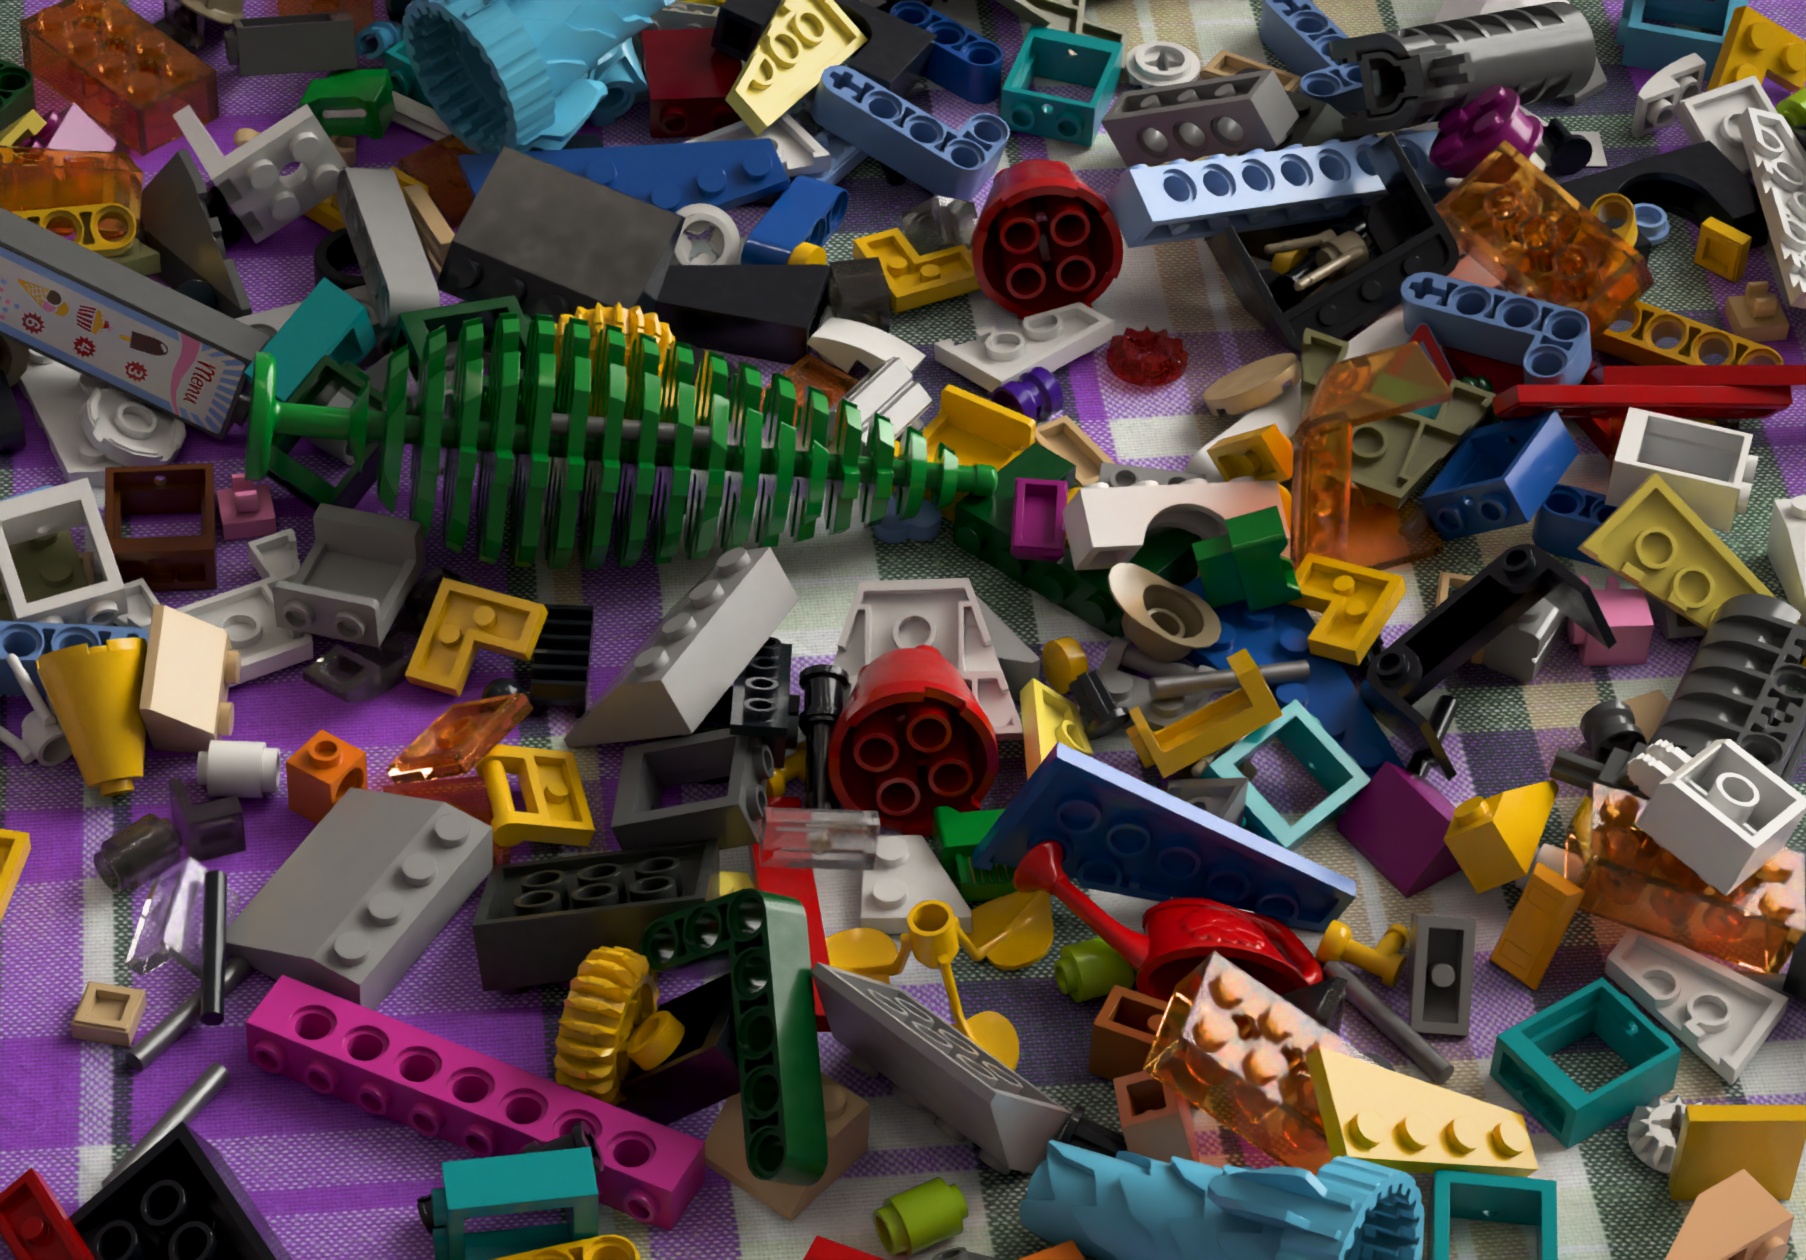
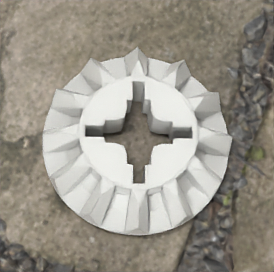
M1167 41L1147 42L1129 51L1125 60L1124 72L1129 74L1130 84L1142 85L1143 89L1197 81V77L1200 74V61L1191 50L1182 45ZM1159 64H1163V69H1166V71L1158 70Z
M703 203L691 204L682 207L676 212V214L686 218L669 265H735L740 251V236L734 221L726 212L716 206ZM711 226L712 229L709 232V238L706 243L717 256L714 257L712 254L708 255L701 252L688 260L687 258L691 254L689 251L692 248V243L687 239L688 236L683 231L700 235Z
M1678 1094L1670 1102H1665L1654 1095L1646 1107L1636 1106L1627 1130L1628 1142L1634 1154L1649 1167L1666 1174L1671 1172L1677 1145H1674L1675 1138L1672 1137L1669 1128L1672 1125L1682 1126L1686 1104H1682ZM1702 1102L1696 1103L1694 1105H1702Z

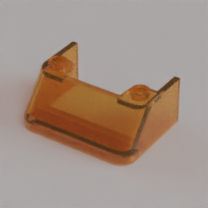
M1416 341L1339 361L1328 367L1321 375L1295 432L1293 441L1290 559L1294 572L1307 553L1379 571L1443 553V544L1410 497L1399 509L1378 502L1365 506L1363 493L1355 483L1350 482L1353 427L1452 400L1451 389ZM1416 520V523L1411 531L1405 529L1410 523Z

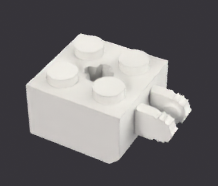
M1660 739L1645 749L1646 754L1641 753L1627 763L1628 773L1626 775L1629 776V781L1631 780L1634 783L1633 785H1638L1639 790L1650 798L1635 824L1651 836L1660 847L1670 851L1695 871L1704 882L1714 886L1725 896L1784 848L1806 813V798L1731 739L1715 740L1693 758L1679 747H1674L1673 743H1669L1667 739L1665 741Z

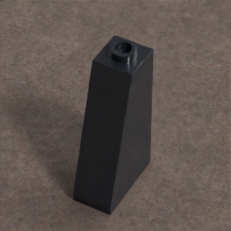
M821 264L669 265L652 313H657L659 322L669 324L670 332L675 336V340L685 341L702 349L806 367L813 349L807 342L822 326L829 307L831 266Z

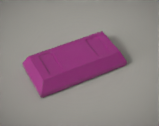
M1015 478L1010 553L1016 559L1057 562L1064 557L1066 529L1062 511L1067 506L1068 481Z

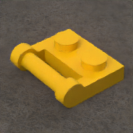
M487 744L475 751L473 762L477 775L484 779L494 816L490 826L493 827V839L496 844L502 847H512L522 841L589 846L595 833V828L573 752L502 744ZM506 773L517 774L527 812L515 811Z

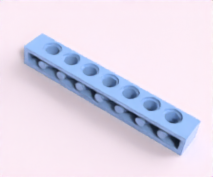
M1413 129L1401 131L1394 136L1435 205L1451 189L1445 185V180L1453 178V175L1447 169L1436 168L1430 161V148L1438 133L1436 130L1417 133ZM1370 134L1358 140L1347 142L1332 139L1320 145L1303 147L1302 144H1293L1278 151L1265 152L1264 149H1255L1244 155L1226 157L1225 154H1216L1205 160L1187 162L1186 159H1177L1166 165L1155 167L1138 164L1123 171L1119 176L1120 181L1105 197L1128 248L1216 236L1231 225L1235 232L1239 233L1345 218L1354 207L1359 205L1371 207L1375 202L1389 194L1364 152L1384 137Z

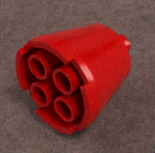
M1032 159L1017 163L996 174L973 231L971 258L977 282L986 297H990L1001 307L1017 314L1018 319L1024 320V317L1077 302L1093 308L1092 303L1104 293L1113 279H1117L1123 261V241L1120 228L1107 202L1077 177L1066 163L1045 159Z
M929 645L893 650L862 667L858 673L857 683L834 726L828 747V769L831 786L846 811L861 823L867 820L884 828L902 831V835L932 836L933 810L938 806L948 805L960 813L979 811L981 809L980 802L990 790L995 776L998 774L999 767L996 735L988 717L957 669L947 659L942 657L936 648Z

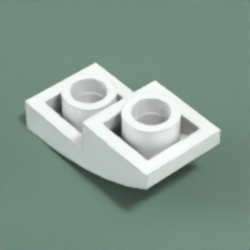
M1692 53L1680 58L1657 72L1642 87L1637 96L1631 133L1636 138L1673 125L1675 120L1673 108L1681 100L1701 93L1706 62L1696 53Z
M831 317L807 342L809 346L819 352L823 360L830 365L839 367L847 374L859 362L863 363L871 371L894 356L900 357L913 374L926 357L925 354L910 344L883 330L842 318Z

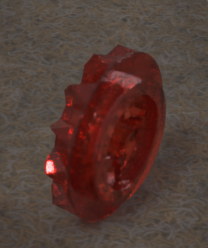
M1146 325L1143 331L1126 328L1123 336H1112L1110 347L1107 349L1106 360L1109 369L1123 381L1138 386L1155 387L1169 384L1183 375L1187 367L1188 352L1183 350L1182 339L1170 338L1167 329L1154 332L1150 331ZM1148 352H1152L1138 360L1139 354L1145 355Z

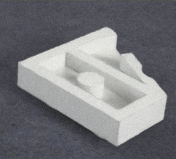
M922 835L865 836L860 914L861 928H874L883 931L885 934L909 933L907 916L910 910L920 902L939 900L947 903L952 908L954 916L958 917L959 926L964 933H972V914L970 908Z

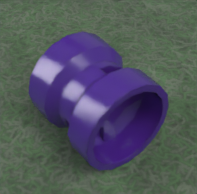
M1034 367L1023 373L1019 377L1018 383L1008 381L993 390L991 396L992 402L1030 417L1035 422L1037 418L1047 419L1062 410L1064 403L1059 383L1043 367Z

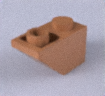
M1171 1063L1113 1079L1121 1129L1128 1152L1170 1164L1172 1156L1200 1163L1189 1101Z

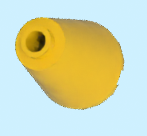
M145 638L106 640L107 645L89 648L87 643L74 645L43 654L36 660L37 673L87 788H99L100 797L133 792V782L144 777L146 727L139 706L147 655V642Z

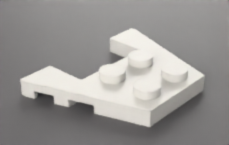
M292 528L247 543L248 559L263 580L176 609L228 631L233 651H240L241 654L238 684L314 658L313 641L310 633L280 628L276 625L272 588L278 580L292 582L300 568L296 536ZM140 578L124 584L128 613L118 616L113 622L120 627H135L150 633L153 604L160 605L144 579ZM229 684V687H232V686H235V685H238V684Z
M969 578L859 582L837 644L838 651L833 662L834 666L841 667L849 675L848 688L843 691V708L857 683L858 673L862 667L893 650L929 645L936 648L941 656L957 669L967 686H972V694L992 724L996 740H1024L1023 727Z

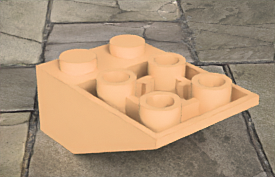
M1743 1169L1698 1194L1665 1260H1783L1789 1250L1787 1243L1794 1216Z

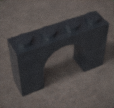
M726 0L719 9L711 47L747 62L781 0ZM834 0L868 39L866 43L851 55L854 58L848 63L847 67L854 69L903 99L915 87V84L926 75L937 35L859 0Z
M1710 140L1546 188L1540 227L1564 242V253L1567 256L1575 243L1591 206L1596 199L1609 193L1622 194L1629 198L1633 205L1639 203L1654 204L1665 212L1687 219L1699 229L1701 224L1711 216L1751 236L1750 249L1766 245L1769 230L1756 187ZM1613 218L1606 221L1602 226L1607 229H1616L1624 225L1626 221ZM1639 229L1636 243L1614 290L1641 283L1645 280L1652 243ZM1592 261L1587 263L1582 269L1587 272H1597L1603 269L1606 264L1601 261Z

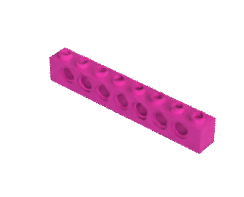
M285 975L278 979L245 1022L248 1061L258 1065L261 1069L269 1073H278L306 1084L321 1094H331L362 1107L373 1115H383L413 1127L423 1135L435 1136L465 1148L473 1155L481 1158L521 1154V1150L525 1148L526 1144L537 1141L542 1145L572 1132L573 1124L584 1121L591 1129L597 1141L604 1163V1171L595 1175L598 1202L624 1212L639 1222L651 1223L672 1231L705 1181V1141Z

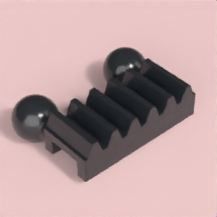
M543 604L548 611V615L534 649L530 690H523L516 681L509 678H498L491 681L483 690L481 698L482 707L489 717L498 721H508L518 717L521 712H530L531 717H541L542 705L574 706L575 718L580 719L584 715L587 707L594 633L593 606Z

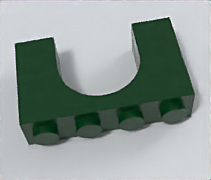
M1035 442L997 471L998 484L993 495L989 497L976 496L970 492L956 503L954 544L1112 638L1115 636L1120 638L1126 636L1121 624L1124 612L1116 604L1109 591L1107 577L1110 569L1075 570L1071 551L1068 548H1065L1064 557L1057 562L1016 559L1010 553L1015 478L1068 481L1069 490L1075 486L1076 465ZM1176 527L1151 529L1146 531L1143 546L1129 563L1145 568L1164 580L1182 587L1197 577L1198 565L1192 543L1201 541L1202 537Z

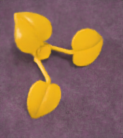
M1041 890L1031 893L1017 891L985 902L971 911L972 933H964L959 926L958 917L954 916L952 908L947 903L939 900L920 902L908 913L909 933H902L900 935L901 948L899 953L894 941L883 931L874 928L848 929L825 938L830 966L890 984L889 976L899 975L903 972L911 951H913L916 960L925 967L940 969L955 1024L950 1025L1015 1072L1019 1061L1020 1046L1013 1025L1007 1018L994 1011L980 1012L967 1020L965 1019L951 969V962L959 951V944L973 961L978 962L986 957L991 965L1001 970H1017L1040 961L1049 952L1054 939V924L1049 893Z

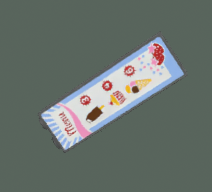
M0 207V335L222 441L234 423L241 427L244 425L249 416L250 396H248L250 385L244 371L254 360L255 351L261 352L267 345L269 335Z

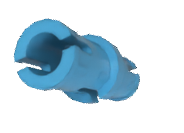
M394 21L372 22L355 36L356 52L361 57L367 54L366 59H385V52L403 40L402 31H404V27L401 24L394 26Z

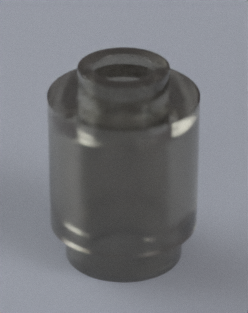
M148 813L105 840L101 845V850L94 854V865L103 882L116 893H120L125 889L133 891L180 861L181 854L179 848L182 846V838L175 825L169 819H160L156 815Z

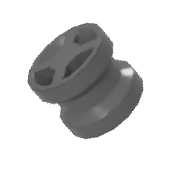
M1611 700L1597 704L1588 710L1581 719V733L1585 741L1591 745V753L1594 760L1602 764H1606L1614 747L1632 753L1637 742L1647 744L1641 729L1635 725V718L1630 706L1622 701Z

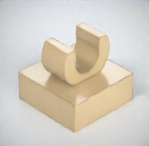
M1768 281L1748 282L1745 295L1727 297L1724 313L1734 335L1753 342L1787 339L1790 324L1775 293L1767 294L1769 288Z

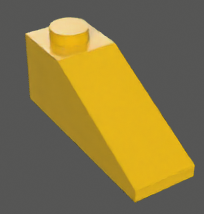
M1555 779L1504 791L1486 799L1476 796L1464 801L1455 809L1444 841L1477 894L1527 876L1559 791V786Z

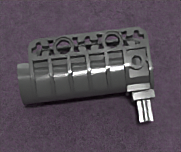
M1560 1L1328 42L1331 61L1338 60L1339 65L1359 61L1367 109L1348 112V118L1341 119L1344 138L1393 131L1440 121L1450 110L1454 108L1462 109L1480 97L1489 87L1500 84L1503 88L1513 89L1520 98V105L1571 96L1580 92L1587 85L1593 74L1596 61L1594 36L1586 18L1574 6Z
M1743 594L1725 601L1716 611L1648 745L1637 742L1632 753L1614 747L1606 764L1558 749L1549 777L1594 792L1591 812L1603 817L1605 815L1610 817L1609 826L1620 840L1635 851L1696 873L1670 851L1660 847L1651 836L1635 824L1650 798L1639 790L1638 785H1633L1634 783L1631 780L1629 781L1630 778L1626 775L1628 773L1627 763L1641 753L1646 754L1645 749L1660 739L1662 741L1667 739L1669 743H1673L1674 747H1679L1691 758L1715 740L1731 739L1788 785H1791L1806 754V667L1799 665L1801 656L1806 653V627L1799 625L1801 613L1780 599L1762 594ZM1787 685L1796 686L1802 689L1805 694L1788 690L1786 687Z

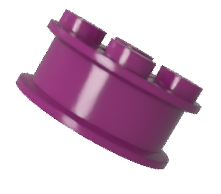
M1500 84L1489 87L1480 97L1462 109L1454 108L1441 118L1438 123V128L1441 131L1432 143L1429 158L1436 168L1447 169L1453 175V178L1505 181L1521 168L1534 153L1543 135V125L1537 117L1525 115L1520 110V98L1513 89L1503 88ZM1454 188L1459 195L1465 197L1487 192L1483 190Z

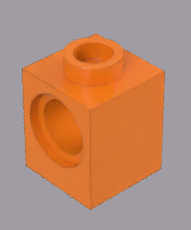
M322 729L286 761L289 810L316 824H319L350 787L368 790L366 752Z

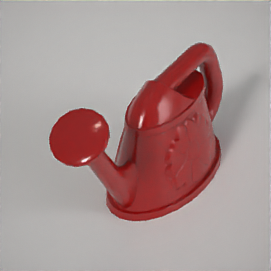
M1047 840L1036 845L1021 859L1013 877L1015 889L1021 893L1041 890L1046 891L1052 896L1055 895L1129 965L1138 971L1136 984L1139 993L1226 1022L1224 1033L1266 1031L1293 1022L1305 1013L1311 1004L1312 995L1317 992L1323 983L1322 967L1316 957L1294 932L1272 917L1242 911L1232 906L1200 897L1176 898L1162 901L1147 909L1142 915V928L1145 933L1140 934L1121 925L1068 880V876L1062 868L1064 858L1062 845L1055 840Z

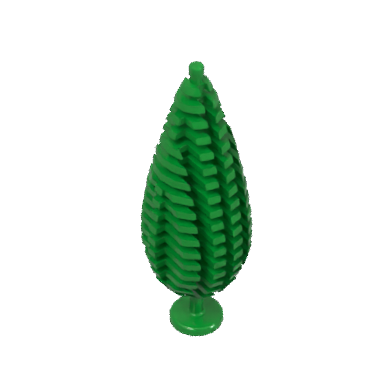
M499 313V319L496 320L492 337L487 392L484 394L482 421H479L483 384V358L481 357L484 338L481 317L463 321L462 329H460L448 418H443L447 348L445 325L426 335L419 372L415 415H406V389L409 369L408 343L392 353L388 358L382 411L368 410L369 378L350 408L279 402L275 398L277 361L271 353L255 351L246 444V481H261L267 476L272 437L275 435L347 440L360 474L363 468L366 442L380 443L377 470V500L391 514H394L395 499L398 496L403 446L404 444L412 445L409 520L422 524L423 536L427 539L435 504L441 447L446 448L442 533L444 546L461 553L468 530L477 451H480L476 494V518H478L476 552H478L477 558L480 561L495 564L496 560H498L502 547L508 485L511 486L510 524H512L510 553L511 557H513L512 564L514 566L530 567L531 563L534 562L538 547L545 488L544 527H546L544 550L547 567L549 569H565L566 564H569L574 545L579 500L578 526H581L579 540L580 561L582 560L583 569L601 568V563L605 561L610 542L612 516L613 523H616L614 552L619 567L634 566L636 561L640 559L646 538L648 520H651L648 542L652 563L663 564L671 563L672 556L676 555L685 514L683 539L685 553L688 552L687 559L706 558L708 550L713 545L720 507L721 514L718 533L720 548H723L722 554L731 549L743 547V543L748 541L755 501L756 509L753 528L755 543H758V548L778 546L779 534L784 532L790 496L791 503L788 520L790 537H793V543L813 538L816 519L821 516L826 480L828 481L824 517L826 530L829 529L828 536L845 532L850 528L853 499H857L859 483H861L860 515L861 522H864V528L882 523L886 517L892 486H895L896 515L900 514L899 521L917 517L922 505L925 488L931 489L932 505L936 503L935 510L952 504L956 491L971 492L972 495L989 497L994 494L998 484L997 470L994 466L975 464L974 466L958 465V457L955 455V451L941 442L937 446L934 463L927 462L926 438L923 437L922 431L910 426H906L903 432L898 459H894L893 424L890 423V418L877 412L870 418L867 443L864 442L862 456H859L862 437L860 410L857 409L858 405L843 398L837 402L833 437H829L826 449L829 409L827 397L824 396L825 391L811 385L805 387L803 407L800 405L798 407L794 428L796 396L794 383H791L792 378L779 373L772 374L771 386L766 388L762 412L760 413L762 382L757 366L739 362L738 372L733 375L729 397L726 399L728 369L724 356L711 351H705L704 360L701 359L695 386H692L695 364L693 350H690L691 345L672 340L671 349L668 348L660 377L658 376L660 352L658 344H656V338L652 335L638 332L637 339H634L631 347L626 378V367L623 366L626 347L624 333H622V328L604 323L603 330L600 329L591 383V359H589L591 337L590 328L587 326L588 321L569 317V323L565 325L561 341L556 396L554 398L556 354H554L555 324L552 321L553 316L534 314V320H531L527 336L521 395L518 396L520 378V351H518L520 324L519 318H517L518 313ZM552 413L569 414L566 436L550 435ZM588 416L604 417L602 439L585 438ZM623 419L639 420L637 442L621 441ZM659 422L674 424L672 445L656 444ZM694 425L710 427L707 448L692 447Z

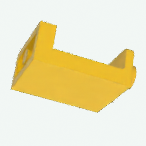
M948 384L941 391L938 415L922 431L923 437L926 438L927 462L934 463L936 449L941 442L955 451V455L958 457V465H992L999 471L1035 443L1036 422L1030 417ZM894 440V459H898L900 442ZM892 486L891 494L895 492V486ZM925 488L923 498L932 502L931 489ZM956 491L952 504L940 508L942 517L955 521L956 503L970 492Z
M1246 648L1226 658L1241 686L1233 692L1156 732L1150 729L1139 706L1129 710L1135 725L1125 730L1145 769L1156 764L1164 779L1283 716L1263 675Z

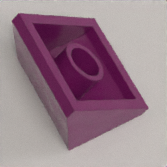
M1387 761L1337 822L1336 830L1406 899L1462 870L1444 841L1456 807L1427 779Z

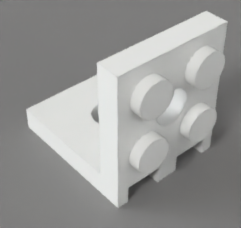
M307 104L226 156L223 155L190 105L173 114L174 119L211 180L221 191L238 219L241 220L256 244L337 193L339 171L342 167H348ZM291 162H300L299 168L294 173L288 176H279L280 171L285 165Z

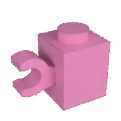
M1614 575L1607 576L1604 590H1596L1590 586L1617 643L1608 649L1568 617V640L1571 645L1577 644L1583 666L1646 664L1654 623L1643 590L1619 589V581ZM1580 576V579L1590 586L1587 576Z

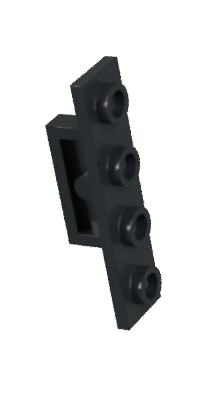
M769 637L734 681L730 735L764 737L763 745H767L772 753L774 768L784 769L785 749L797 750L800 695L789 694L792 644H784L777 638Z

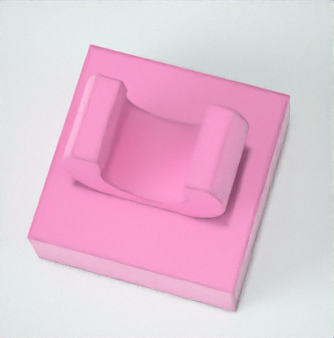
M245 473L231 474L232 488L216 490L217 509L223 540L277 533L276 517L269 483L254 485V481L245 480Z

